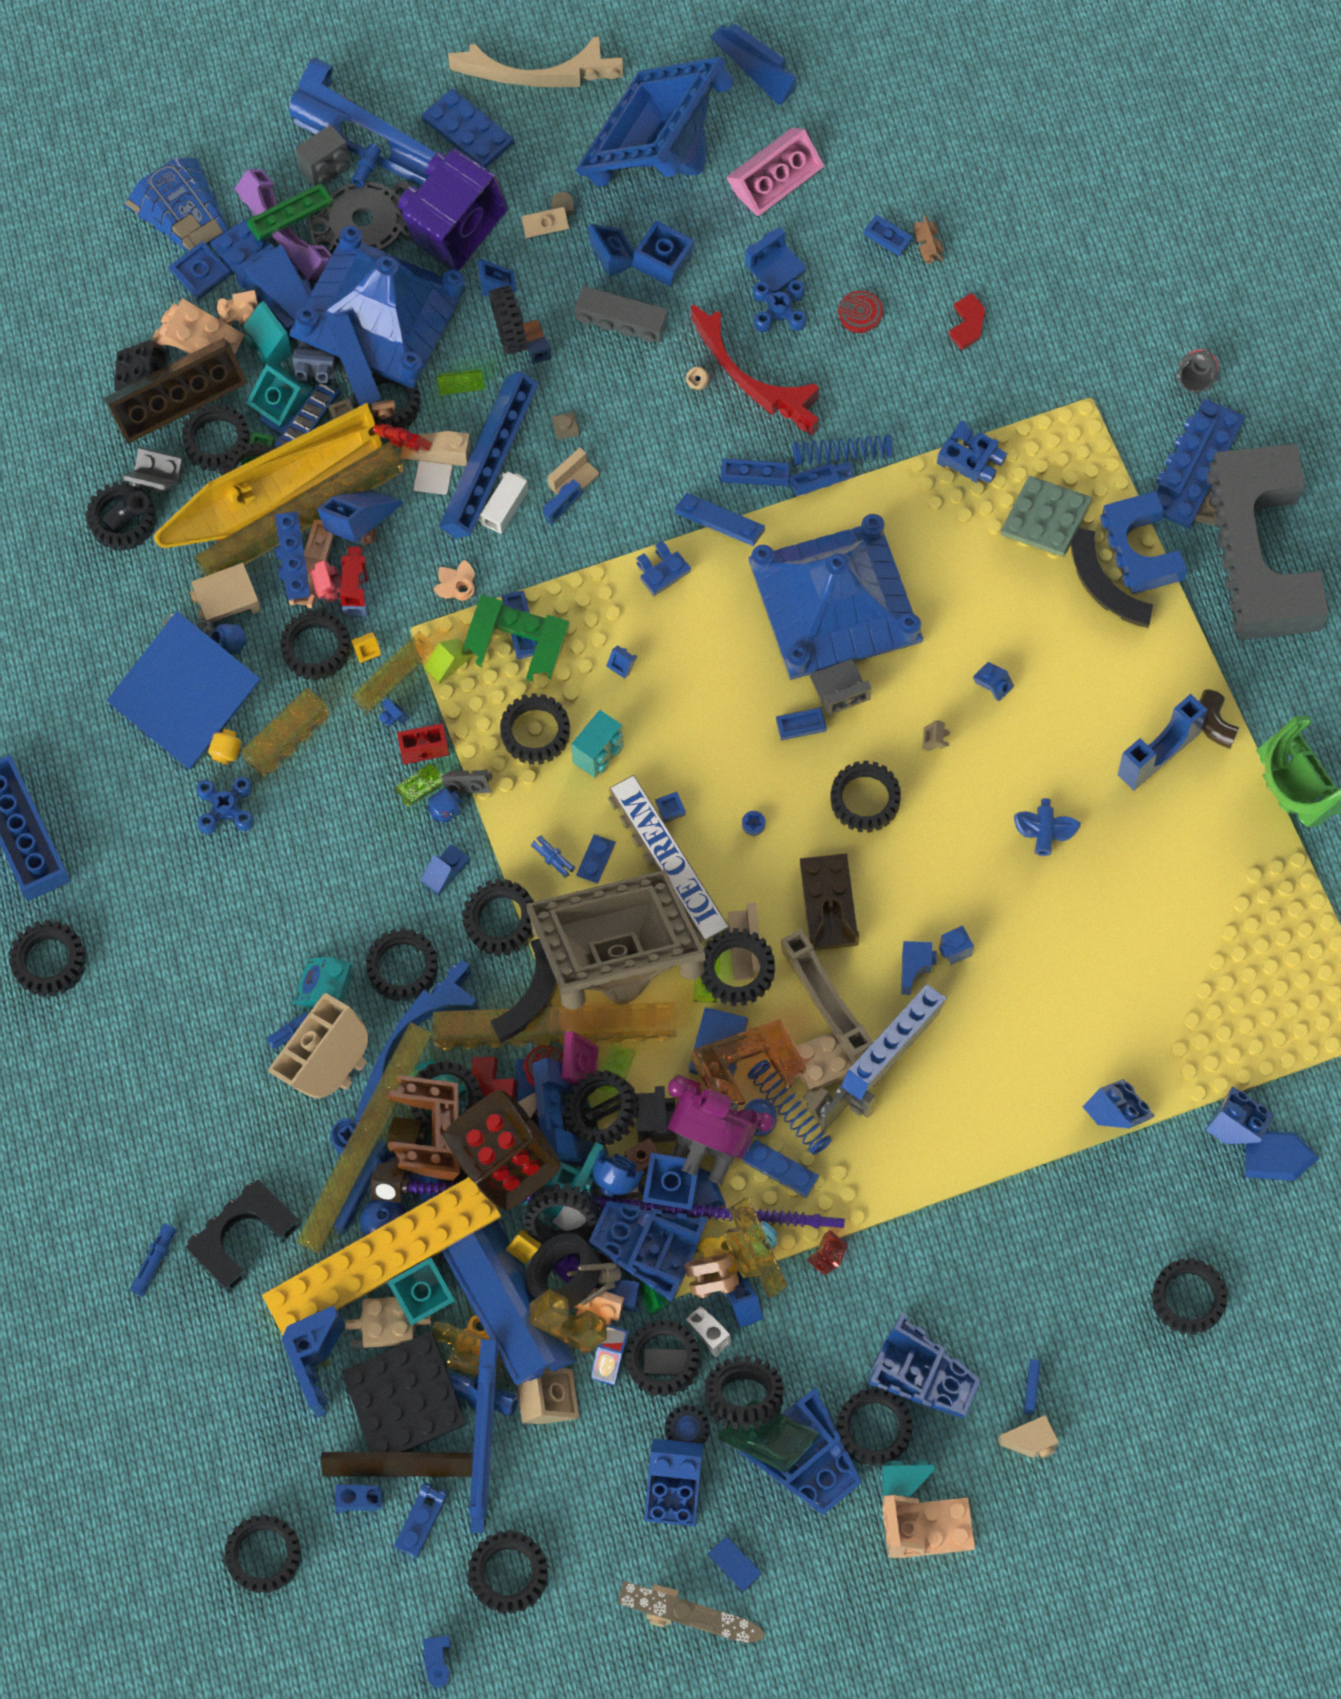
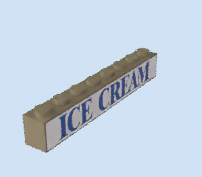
M632 775L609 788L610 797H608L613 810L618 809L620 812V820L625 829L630 828L633 833L631 835L632 840L637 848L641 847L645 853L643 857L649 867L653 866L656 872L666 870L702 946L706 949V943L709 940L713 941L714 935L717 933L721 936L723 931L727 929L730 933L729 925L636 777Z

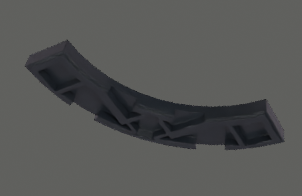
M1079 528L1071 543V554L1076 567V573L1087 592L1105 610L1118 615L1120 619L1137 626L1149 628L1153 604L1127 595L1108 579L1096 556L1095 531Z
M539 938L530 942L536 963L530 987L514 1007L491 1020V1026L500 1043L521 1033L527 1028L529 1023L536 1017L538 1018L549 1005L557 989V980Z

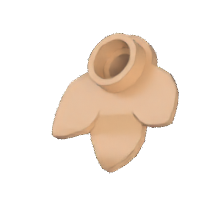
M463 560L458 566L457 571L446 567L439 568L440 584L433 588L438 596L446 599L455 597L458 600L465 601L474 595L475 588L472 581L475 573L467 561ZM462 588L467 589L466 592H459Z

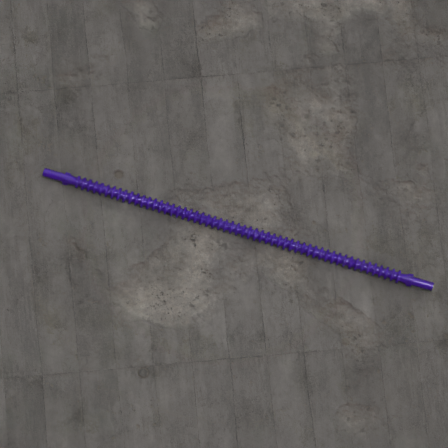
M416 1179L415 1181H410L409 1191H414V1194L421 1192L422 1195L425 1192H428L429 1195L436 1193L437 1196L439 1193L454 1186V1182L448 1185L446 1181L444 1184H440V1181L433 1183L430 1180L429 1183H426V1180L419 1182ZM597 1194L593 1197L594 1202H597L601 1210L604 1209L607 1201L640 1206V1209L645 1210L659 1209L663 1213L687 1214V1217L693 1215L694 1218L697 1216H707L708 1219L715 1217V1220H718V1217H721L723 1221L729 1218L730 1221L736 1219L737 1222L743 1219L745 1223L747 1220H751V1223H754L756 1220L760 1223L761 1221L772 1222L773 1225L778 1222L780 1226L786 1223L787 1226L794 1224V1227L800 1224L801 1227L809 1225L813 1228H819V1226L844 1228L845 1218L823 1217L816 1213L814 1215H805V1212L799 1215L797 1211L794 1214H791L790 1211L785 1214L783 1210L777 1213L776 1210L769 1212V1209L763 1212L761 1208L759 1211H755V1208L748 1210L747 1207L744 1210H741L740 1207L734 1209L733 1206L728 1209L726 1205L723 1208H719V1205L712 1207V1204L706 1207L704 1203L702 1206H698L695 1203L692 1210L646 1203L641 1201L640 1198L635 1201L633 1197L630 1200H626V1197L619 1199L618 1196L615 1199L611 1196L605 1198L604 1195L599 1198ZM531 1196L522 1201V1203H525V1201L530 1200Z

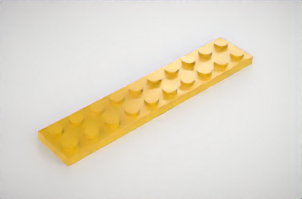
M468 1177L264 1293L262 1297L282 1335H284L287 1326L331 1306H334L336 1310L343 1308L405 1271L496 1221L502 1215L498 1207L486 1198L477 1188L476 1184Z

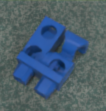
M960 421L938 453L936 464L944 468L948 466L958 471L961 475L971 478V481L975 483L979 479L991 483L997 470L988 465L990 462H993L1001 467L1007 458V453L998 448L999 441L991 439L981 432L974 436L967 423ZM959 438L964 440L963 445L957 443Z

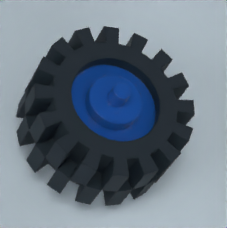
M683 1405L670 1412L665 1421L664 1430L668 1440L704 1444L709 1438L710 1423L702 1410L695 1406Z

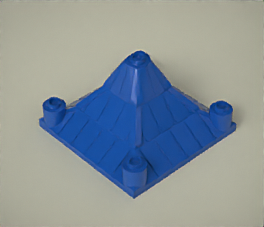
M719 56L638 71L579 163L576 172L580 176L586 175L596 187L609 184L612 179L611 170L627 167H656L664 177H673L677 173L690 176L700 174L704 170L706 162L704 124L710 101L709 94L712 88L720 93L727 92L733 86L734 77L724 67L726 61Z
M346 226L341 230L339 243L304 307L296 312L295 321L289 336L339 357L326 322L348 314L370 371L414 389L465 291L464 275L457 270H448L444 273L443 277L438 276L433 272L361 242L362 232L359 228Z
M869 514L863 518L861 526L780 548L779 550H773L767 545H759L753 549L751 556H748L751 570L790 680L810 675L849 659H853L856 662L923 643V636L920 631L921 620L917 615L913 614L884 534L885 524L881 516Z

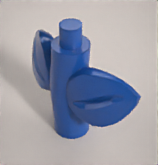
M1047 798L1041 799V806L1037 808V814L1021 811L1014 815L1016 828L1022 836L1028 838L1037 837L1035 854L1040 856L1051 855L1053 839L1062 842L1069 840L1076 834L1081 824L1077 819L1068 816L1054 818V809L1050 807L1051 800Z

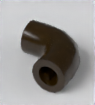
M1204 690L1199 702L1208 710L1202 731L1210 740L1218 745L1231 749L1239 727L1227 723L1221 717L1220 712L1225 701L1224 696L1214 690Z

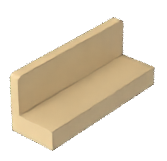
M747 903V910L728 912L730 932H733V928H738V932L748 929L749 934H753V932L759 934L756 903ZM731 948L734 980L755 979L760 970V963L757 957L747 949Z

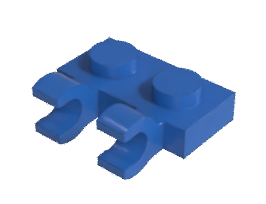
M663 541L655 545V553L662 560L656 566H652L649 558L644 553L636 558L638 561L636 563L637 566L644 573L640 576V580L653 596H656L691 572V567L677 551L671 554Z

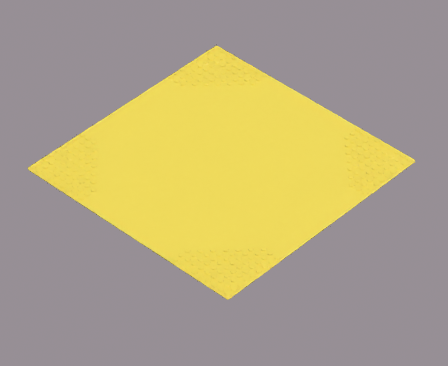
M1086 398L983 433L991 439L999 441L998 448L1007 453V458L1001 467L993 462H990L988 465L997 470L991 483L981 479L975 483L971 481V478L961 475L958 471L948 466L944 468L936 464L938 453L941 450L939 448L829 487L741 515L765 525V532L754 546L709 527L664 541L671 554L677 551L691 567V572L656 596H653L640 580V576L644 573L636 564L638 562L636 558L643 553L649 558L653 567L662 562L655 553V545L519 590H524L529 613L544 618L548 614L569 621V631L551 679H548L546 672L533 674V681H526L533 656L517 660L511 634L495 629L482 667L475 664L478 657L474 654L473 657L440 684L426 672L463 771H468L469 775H471L472 771L484 769L492 772V781H488L492 792L472 793L504 880L507 879L513 884L515 882L520 884L522 888L524 887L534 902L656 872L653 866L649 867L643 857V854H645L641 847L637 848L631 837L633 833L630 828L625 829L621 823V814L618 809L613 810L608 801V797H610L609 788L634 775L659 815L655 799L678 792L686 815L666 822L665 825L727 924L729 925L728 912L747 910V903L757 904L760 939L764 938L766 945H770L772 949V955L774 954L775 972L769 991L766 989L765 995L762 998L758 996L757 1001L754 1003L750 1000L744 1006L741 1005V1002L736 1003V1006H731V1002L727 1001L726 1004H723L720 998L715 1000L712 997V993L706 991L705 984H702L701 976L694 980L684 978L680 974L679 965H673V968L651 979L645 990L634 1001L625 1005L614 1003L602 991L584 988L585 1004L578 1009L572 1010L562 1005L559 985L557 986L551 1004L563 1036L565 1038V1032L573 1031L599 1047L597 1071L603 1072L605 1070L621 1076L634 1087L635 1093H655V1086H665V1098H675V1106L679 1099L669 1094L668 1085L679 1074L699 1082L702 1093L705 1089H711L730 1097L731 1102L738 1105L737 1111L744 1109L748 1102L754 1099L766 1100L767 1093H760V1086H755L753 1084L754 1079H749L747 1074L756 1064L763 1060H768L771 1067L760 1075L755 1083L764 1082L769 1075L777 1071V1075L762 1087V1091H766L778 1080L783 1079V1082L778 1087L771 1090L768 1098L775 1097L786 1086H790L789 1090L774 1102V1106L780 1105L790 1095L796 1094L791 1101L781 1108L780 1113H784L798 1101H802L796 1109L788 1114L786 1117L787 1121L795 1118L803 1109L807 1108L806 1103L808 1101L803 1099L808 1091L806 1084L800 1077L786 1083L782 1074L795 1068V1061L791 1055L790 1048L832 1031L785 958L781 948V939L800 929L803 930L809 940L800 858L847 853L857 931H859V945L814 951L841 999L856 1020L863 1025L873 1042L927 984L946 997L939 1015L869 1091L875 1096L874 1112L869 1118H866L864 1115L858 1116L850 1109L851 1105L848 1104L821 1137L831 1135V1143L816 1155H811L809 1152L810 1144H802L803 1137H796L797 1130L790 1129L791 1122H784L785 1115H778L779 1107L775 1108L777 1122L774 1130L766 1136H753L749 1148L756 1139L819 1175V1179L807 1198L743 1163V1159L734 1158L722 1185L718 1184L726 1203V1208L730 1209L733 1206L734 1209L740 1207L741 1210H744L747 1207L748 1210L755 1208V1211H759L761 1208L763 1212L769 1209V1212L776 1210L777 1213L783 1210L785 1214L788 1211L791 1214L797 1211L799 1215L805 1212V1215H814L816 1213L823 1217L845 1218L844 1228L823 1226L813 1228L809 1225L801 1227L800 1224L794 1227V1224L787 1226L786 1223L780 1226L778 1222L775 1225L772 1222H768L778 1234L776 1236L777 1246L765 1258H758L756 1256L750 1258L742 1250L744 1244L741 1241V1236L753 1224L751 1220H747L745 1223L743 1219L737 1222L736 1219L730 1221L729 1218H726L723 1221L721 1217H718V1220H715V1217H711V1219L707 1220L700 1242L708 1237L719 1238L724 1234L735 1236L740 1243V1250L737 1254L740 1261L739 1270L744 1269L745 1273L1224 1099L1232 1086L1240 1091H1246L1341 1056V925L1289 814L1280 807L1279 801L1266 786V780L1262 776L1265 773V766L1260 761V756L1256 751L1257 746L1180 583H1172L1133 595L1130 588H1126L1124 584V572L1122 567L1119 568L1115 560L1116 552L1114 547L1111 548L1107 538L1109 533L1107 528L1102 527L1100 515H1102L1104 505L1138 496L1092 398ZM964 440L957 443L963 445ZM1028 476L1092 497V503L1079 528L1095 531L1096 556L1108 579L1127 595L1153 604L1149 628L1137 626L1120 619L1118 615L1105 610L1091 597L1076 573V567L1071 554V545L1065 557L1001 535V529ZM877 514L884 520V534L913 614L917 615L921 620L920 631L923 636V643L854 662L863 682L869 681L872 688L871 700L827 716L810 679V675L790 680L751 570L748 556H751L753 549L759 545H767L773 550H779L780 548L861 526L865 516ZM1152 524L1138 527L1127 536L1129 546L1142 556L1155 557L1166 554ZM477 605L411 628V635L423 666L439 642L459 638L465 643ZM617 645L621 648H626L627 652L631 655L637 656L630 675L625 679L606 666L612 649ZM987 662L1007 670L1014 684L1013 689L1000 701L994 698L990 690L976 684L973 676ZM1207 689L1222 694L1225 698L1220 712L1222 719L1229 724L1239 727L1231 749L1218 745L1201 731L1197 737L1135 791L1117 775L1123 752L1139 738L1147 745L1153 742L1170 722L1173 709L1188 695L1192 694L1199 701L1203 691ZM531 693H536L537 697L545 694L548 699L550 697L554 698L556 703L559 702L562 708H565L569 718L570 736L565 750H561V755L558 757L553 756V760L550 762L544 760V764H539L538 761H535L534 765H532L528 761L523 763L520 762L519 758L515 759L512 757L511 752L508 753L501 738L500 722L503 712L507 711L509 704L513 705V700L516 698L521 700L522 696L526 694L527 697H531ZM822 707L827 732L780 740L776 716ZM541 710L527 711L519 715L514 721L512 733L516 741L522 746L529 748L544 747L555 739L558 732V723L548 712ZM602 710L622 724L624 748L618 756L614 755L607 770L604 773H599L594 778L573 763L571 743L595 714ZM936 720L945 722L944 729L949 730L950 735L944 737L943 740L948 742L949 746L943 749L937 747L931 751L922 749L924 727ZM857 761L860 764H863V761H869V764H873L874 761L878 763L879 767L884 765L887 767L888 772L891 770L894 773V778H897L899 782L901 801L898 813H896V817L893 820H890L889 825L886 827L883 825L882 829L878 831L875 828L873 832L867 833V830H863L862 833L857 832V828L853 830L848 829V825L844 826L841 824L840 819H837L834 811H832L830 795L833 781L841 769L844 771L845 766L849 764L853 766L854 762ZM859 777L851 780L845 786L842 800L846 808L852 813L860 816H873L880 813L886 807L889 801V794L885 785L879 780L871 777ZM1044 798L1051 800L1050 807L1054 809V818L1068 816L1081 822L1080 828L1069 840L1062 842L1053 839L1052 852L1048 856L1035 854L1037 837L1028 838L1022 836L1014 822V815L1018 812L1029 811L1037 814V808L1041 806V799ZM758 811L765 817V829L761 834L751 836L744 832L742 818L747 812ZM542 835L555 849L558 848L561 851V855L575 866L572 873L566 867H563L570 874L567 878H564L552 865L546 864L545 858L531 847L534 840L541 847L543 846L536 839L538 836ZM593 835L616 842L598 884L576 876ZM512 900L519 920H521V908L517 902ZM963 926L974 945L973 954L969 958L950 965L947 958H944L939 950L941 935ZM534 936L533 939H531V938H528V939H527V941H528V943H529V946H530V949H531V951H532V954H533V956H534V959H535V955H534V952H533V949H532V947H531V943H530V942L533 941V940L538 939V937H536V936ZM903 941L932 942V951H937L936 965H932L931 973L921 975L914 982L911 995H901ZM731 949L724 951L718 957L715 963V972L725 984L741 987L754 980H734ZM705 1007L748 1018L746 1035L744 1036L736 1066L737 1070L731 1083L689 1073V1064ZM1124 1079L1133 1086L1134 1092L1149 1105L1150 1111L1155 1115L1151 1120L1129 1129L1100 1126L1096 1124L1082 1106L1101 1087ZM844 1080L823 1089L827 1090L834 1100L837 1096L835 1093ZM603 1086L596 1089L587 1099L590 1107L593 1108L620 1093L613 1086ZM620 1100L619 1102H617V1103H615V1104H613V1105H611V1106L605 1108L604 1110H606V1109H608V1108H610V1107H612V1106H614V1105H616V1104L622 1102V1100ZM809 1109L804 1115L796 1119L792 1128L800 1126L807 1118L812 1116ZM621 1110L597 1122L599 1130L608 1128L617 1119ZM636 1118L632 1120L636 1123L634 1128L629 1126L628 1130L630 1133L627 1136L622 1134L623 1139L621 1141L614 1140L612 1145L605 1143L610 1157H614L615 1153L625 1157V1151L639 1144ZM813 1118L800 1129L798 1135L807 1133L815 1124L820 1123L817 1129L808 1134L804 1141L805 1143L812 1141L822 1132L820 1121ZM675 1141L653 1142L658 1152L662 1155L668 1154L672 1156L677 1145ZM710 1154L704 1155L699 1167L711 1172L716 1161L715 1156ZM647 1174L644 1175L639 1182L644 1187L646 1184ZM643 1196L633 1198V1200L637 1201L638 1198H640V1200L643 1201ZM726 1242L723 1245L724 1250H728L730 1248L729 1242ZM697 1252L692 1260L703 1258L704 1254ZM716 1272L714 1274L705 1275V1277L717 1275L719 1273ZM685 1275L675 1298L691 1293L689 1284L696 1280L695 1276L689 1277Z

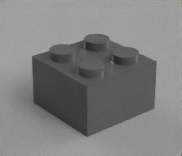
M331 124L295 148L300 173L313 187L320 183L323 186L326 185L332 178L344 173L351 166L347 143Z

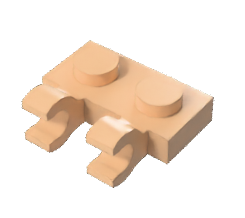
M594 1288L590 1295L598 1289ZM604 1292L585 1305L578 1304L574 1307L578 1309L574 1325L584 1327L585 1320L590 1312L601 1316L598 1332L603 1333L605 1324L611 1326L613 1320L619 1321L624 1297Z

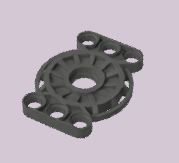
M366 181L363 188H358L353 183L339 188L331 195L333 199L331 208L328 206L322 209L320 213L307 217L313 245L329 244L330 248L328 251L333 255L339 243L341 230L346 226L359 228L362 232L361 242L381 251L389 248L399 236H402L407 241H414L411 234L405 232V228L408 226L400 212L401 209L398 207L401 197L396 194L400 189L407 190L411 187L410 184L404 181L397 182L393 185L392 190L379 183ZM359 212H369L374 216L373 221L367 226L356 225L352 218ZM318 225L326 227L325 231L321 233L314 231V228Z

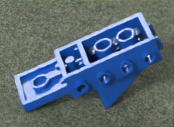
M246 218L211 241V246L236 274V281L242 289L245 288L246 291L255 290L257 303L265 302L286 330L291 342L295 339L289 335L295 321L296 312L304 307L313 288L307 279L303 280L299 276L298 269L291 263L284 247L279 245L275 248L272 244H268L265 239L258 241L248 227V219Z

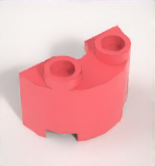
M324 560L316 563L315 570L313 568L309 569L316 596L319 599L325 598L326 602L338 600L341 589V576L338 567L330 566Z

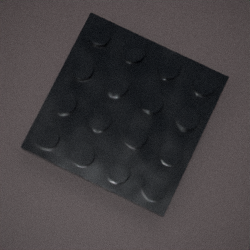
M432 1331L341 1371L370 1452H408L468 1425L437 1339Z

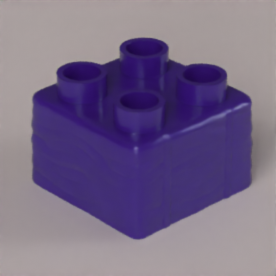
M452 149L447 155L443 152H438L432 157L426 168V174L429 176L419 189L415 186L409 187L401 196L398 207L402 210L403 218L415 244L450 270L460 271L475 250L506 214L508 205L497 176L459 150Z

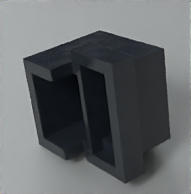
M655 1086V1093H637L639 1099L636 1101L640 1109H636L639 1113L637 1119L638 1143L648 1138L652 1142L676 1141L677 1134L667 1129L676 1107L675 1098H665V1086Z

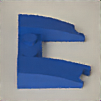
M550 1058L534 1062L532 1066L539 1128L553 1147L560 1161L583 1167L587 1160L588 1151H591L592 1144L583 1140L578 1135L564 1131L562 1125L563 1119L561 1116L559 1093L568 1095V1093L573 1094L574 1090L571 1089L573 1085L561 1079V1062Z

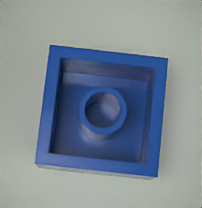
M656 220L635 250L632 267L671 287L691 257L695 240Z

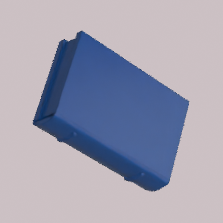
M705 1007L689 1064V1073L731 1083L737 1070L736 1066L744 1036L746 1035L748 1018Z

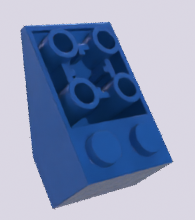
M369 489L332 496L317 510L325 531L356 543L374 527L378 526L387 516L392 514L403 502Z
M653 1439L650 1451L645 1521L686 1526L696 1525L703 1444Z

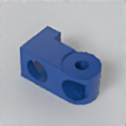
M336 1485L335 1513H345V1511H377L382 1509V1487L366 1485Z
M449 1636L423 1639L428 1681L435 1688H443L449 1684L451 1679L450 1671L446 1667L444 1650L451 1649Z

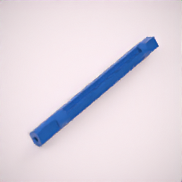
M481 1339L469 1507V1516H471L470 1532L483 1533L484 1517H487L498 1340Z

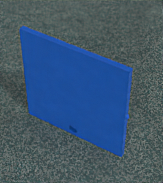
M176 611L110 695L107 702L144 731L146 737H151L191 770L209 748L213 734L224 729L262 679L227 652L221 643H216L180 612Z

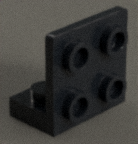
M149 340L118 351L116 355L114 390L118 391L168 366V350Z

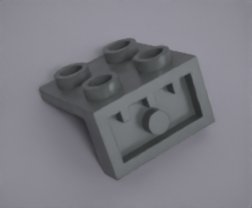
M140 447L138 448L135 470L125 474L123 480L129 481L131 486L143 487V485L150 486L152 491L164 492V490L171 489L180 484L184 457Z
M853 659L810 675V679L827 716L871 700L872 688L869 681L863 682Z
M840 1086L835 1093L837 1095L832 1102L827 1101L820 1110V1113H822L820 1118L821 1130H827L848 1104L851 1105L850 1109L858 1116L864 1115L866 1118H869L874 1112L875 1096L868 1092L860 1101Z

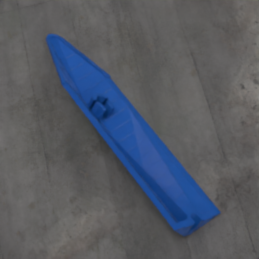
M421 1175L419 1182L426 1180V1183H429L430 1180L433 1183L440 1181V1184L445 1182L443 1179ZM446 1181V1182H447L448 1185H451V1182H453V1181ZM420 1192L421 1203L423 1204L435 1197L436 1193L429 1195L428 1192H425L422 1195ZM498 1220L446 1248L442 1253L491 1340H498V1354L514 1383L519 1385L541 1377L546 1367H549L551 1372L557 1371L577 1362L547 1307L530 1293L526 1282L527 1272L521 1261L506 1250L510 1242Z

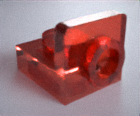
M829 1230L824 1233L817 1251L810 1255L807 1261L822 1274L826 1275L840 1266L848 1244Z

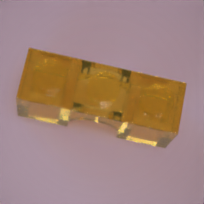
M548 1289L529 1304L530 1324L586 1354L607 1339L606 1319L588 1309L580 1315L569 1316L568 1299L551 1289Z

